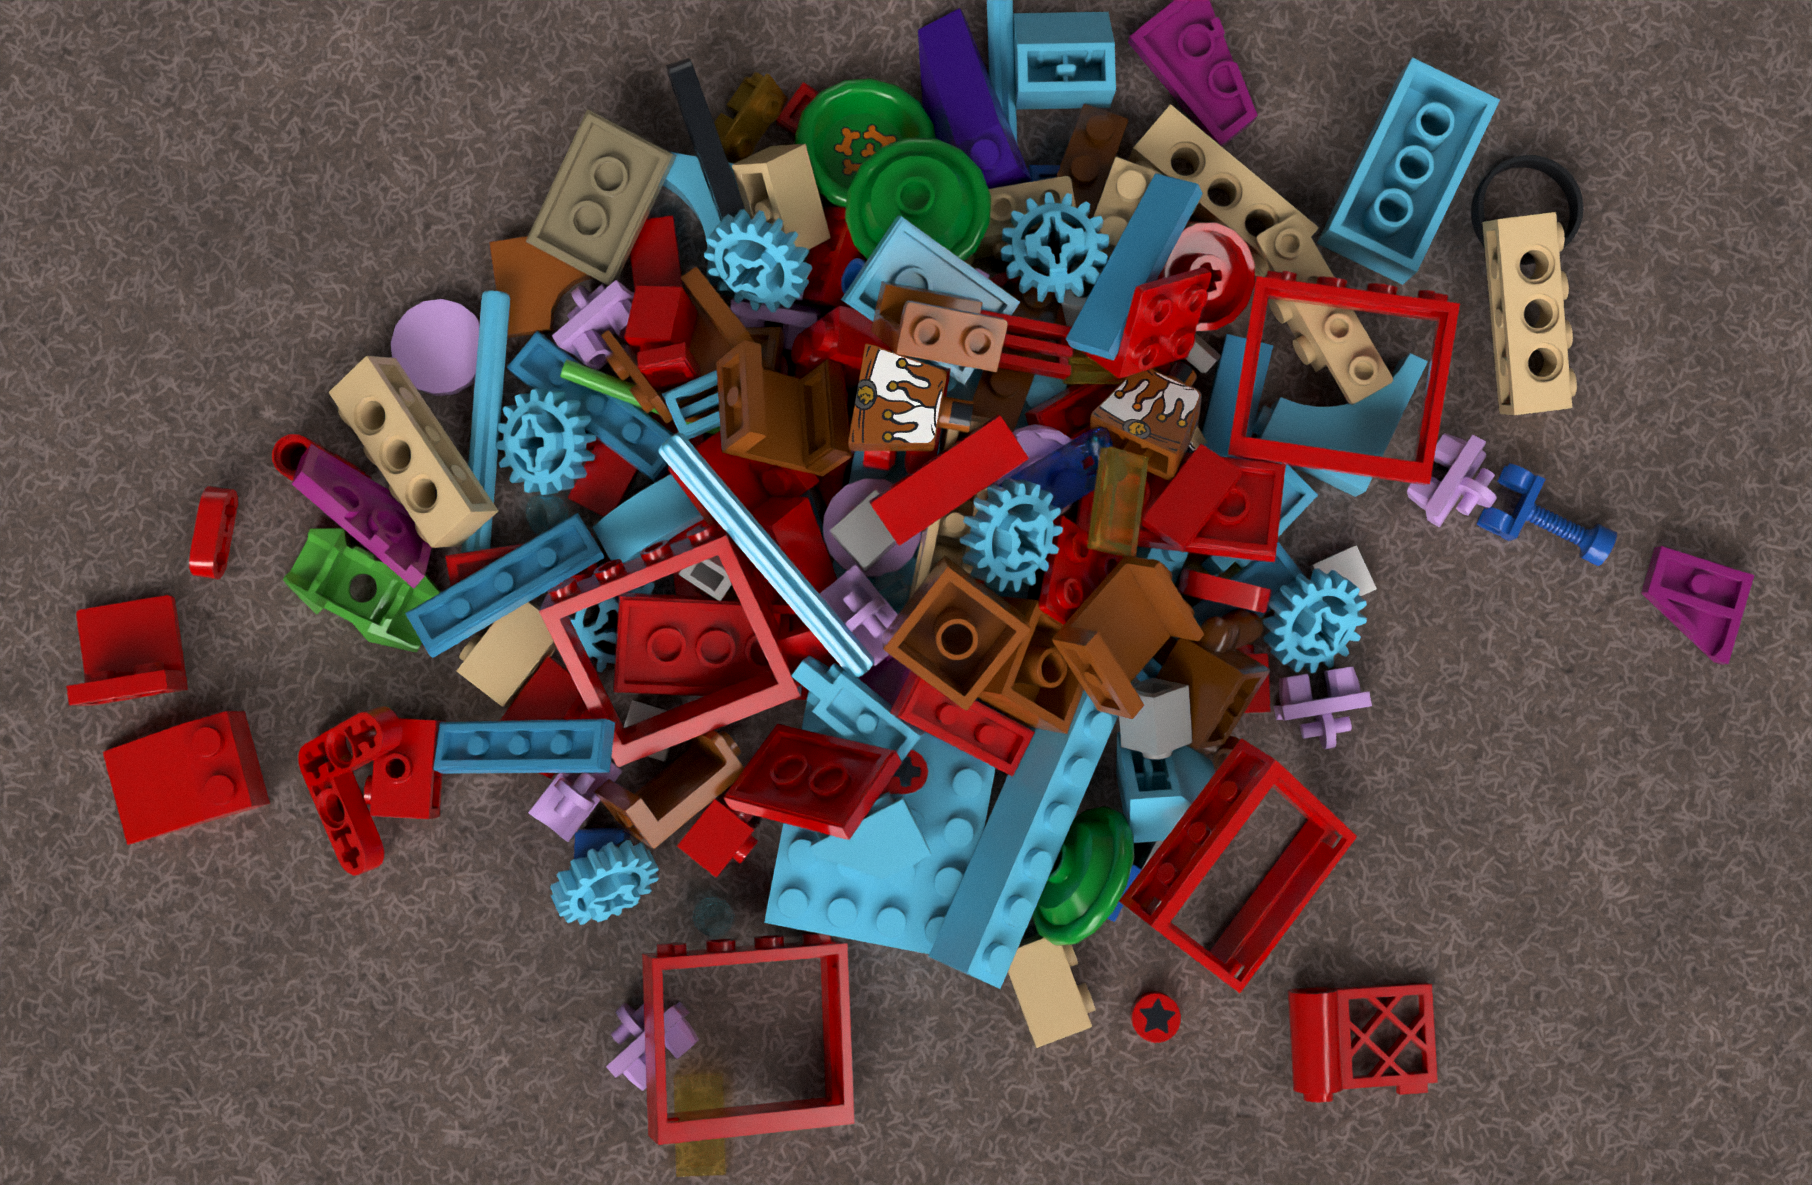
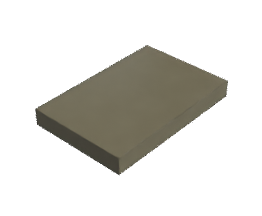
M587 109L526 242L608 286L611 285L615 280H618L677 155Z

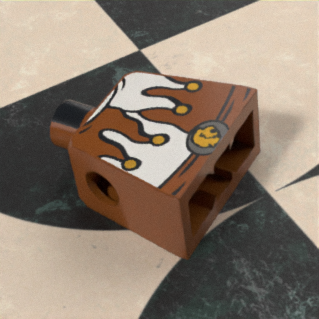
M865 344L848 440L849 450L933 451L938 427L969 433L974 401L943 396L947 376L946 371L906 356L895 354L875 345Z
M1176 361L1171 363L1164 375L1149 369L1128 376L1091 414L1089 445L1171 482L1180 470L1199 420L1202 394L1192 387L1197 378L1195 371L1187 364Z

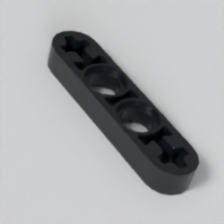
M686 58L667 64L666 69L719 220L721 222L727 214L734 218L745 207L691 59Z

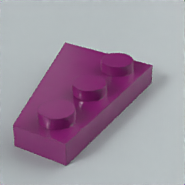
M1174 0L1130 35L1128 44L1194 123L1223 147L1252 124L1258 115L1238 64L1233 61L1224 38L1225 31L1219 17L1215 16L1210 1Z
M311 444L300 459L292 485L405 582L415 588L425 576L432 548L416 532L415 522L405 507L392 496L390 490Z

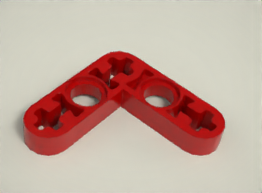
M386 706L376 707L354 715L305 743L300 748L298 754L300 771L342 868L353 876L378 868L384 859L382 840L370 816L369 809L365 804L353 771L395 749L400 744L402 739L400 720L395 712ZM376 729L377 735L372 739L369 731ZM346 737L348 738V740H349L350 743H351V747H352V750H353V756L351 755V753H350L349 750H348L347 743H346ZM327 754L330 761L324 763L323 757ZM338 797L343 804L344 814L339 809Z

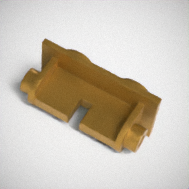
M754 72L750 78L745 76L741 85L727 103L728 108L737 113L736 117L732 119L720 113L714 122L729 163L735 164L752 155L755 145L770 124L778 118L782 107L788 100L768 73L762 76Z

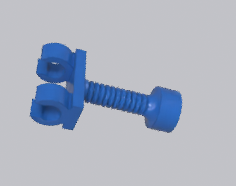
M1509 463L1508 467L1505 466L1497 482L1522 495L1512 516L1494 507L1484 508L1477 522L1479 527L1499 535L1507 541H1511L1518 537L1525 521H1529L1540 528L1542 527L1544 530L1547 529L1548 532L1551 531V533L1557 536L1560 535L1565 540L1569 539V542H1573L1575 545L1577 544L1580 547V558L1596 566H1600L1606 560L1616 542L1617 532L1600 524H1596L1592 529H1585L1574 522L1572 523L1570 520L1567 521L1566 518L1563 519L1558 514L1554 515L1553 512L1545 510V508H1541L1539 505L1537 506L1534 502L1546 479L1538 475L1535 476L1530 471Z

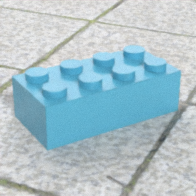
M1412 57L1398 75L1317 244L1403 285L1417 273L1500 99Z

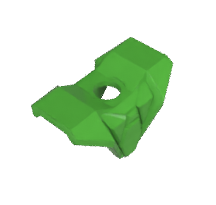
M343 528L310 529L308 539L294 566L283 579L285 584L316 615L325 608L352 622L368 642L416 653L422 642L405 613L441 593L426 573L415 588L411 587L366 547L350 541L349 533ZM368 574L376 582V594L370 601L358 602L350 593L351 582L358 575Z

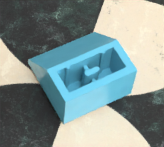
M1109 12L1013 14L1016 110L1082 108L1083 104L1096 108H1110L1116 91L1115 42Z
M1117 732L1116 776L1123 813L1134 835V843L1164 841L1215 774L1213 762L1187 746L1172 750L1173 754L1170 757L1148 759L1143 757L1142 752L1121 747V734Z
M890 792L878 797L850 840L816 832L818 838L809 846L815 857L882 879H886L931 856L930 848L904 796L902 795L893 800Z

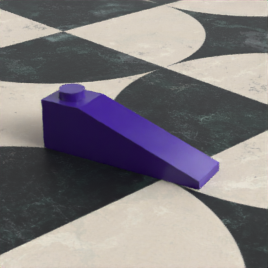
M959 8L918 29L922 107L934 125L935 137L962 149L982 170L989 189L1032 181L963 11Z

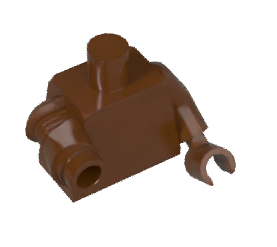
M1240 608L1225 614L1222 618L1212 616L1206 619L1200 626L1204 636L1199 641L1179 638L1177 641L1174 637L1170 636L1152 657L1162 666L1156 676L1157 679L1189 685L1192 743L1185 746L1203 756H1207L1209 753L1213 755V764L1217 770L1227 758L1224 753H1230L1239 742V738L1230 735L1270 672L1266 666L1237 650L1242 646L1253 643L1263 632V623L1260 617L1255 613Z

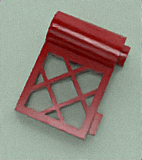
M1431 983L1343 988L1311 987L1288 990L1293 1090L1303 1093L1304 1101L1316 1103L1330 1102L1334 1100L1333 1093L1341 1092L1343 1089L1396 1086V1093L1399 1095L1428 1093V1083H1438ZM1418 995L1419 1014L1407 1027L1391 1010L1403 996ZM1376 997H1388V998H1387V1000L1382 1004ZM1366 998L1377 1009V1012L1361 1030L1350 1021L1349 999ZM1385 1017L1402 1032L1386 1053L1369 1039V1036ZM1419 1029L1421 1040L1415 1035ZM1350 1031L1356 1036L1352 1041ZM1410 1040L1421 1050L1422 1071L1405 1072L1394 1062V1059ZM1365 1044L1380 1060L1368 1075L1353 1076L1352 1057ZM1388 1067L1395 1072L1383 1074Z

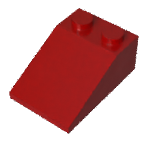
M245 711L221 712L103 751L127 845L270 804Z

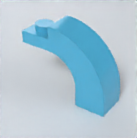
M670 474L619 505L592 528L610 560L621 559L624 564L641 557L640 552L644 548L662 540L669 541L683 530L704 518Z

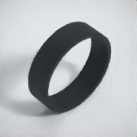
M1537 155L1514 157L1498 165L1482 180L1473 196L1471 220L1475 234L1483 246L1482 222H1486L1484 197L1487 187L1497 174L1519 167L1539 170L1558 183L1567 198L1570 215L1568 228L1564 235V247L1577 234L1584 211L1581 190L1570 172L1554 160ZM1525 253L1520 260V265L1535 264L1534 258L1528 253Z

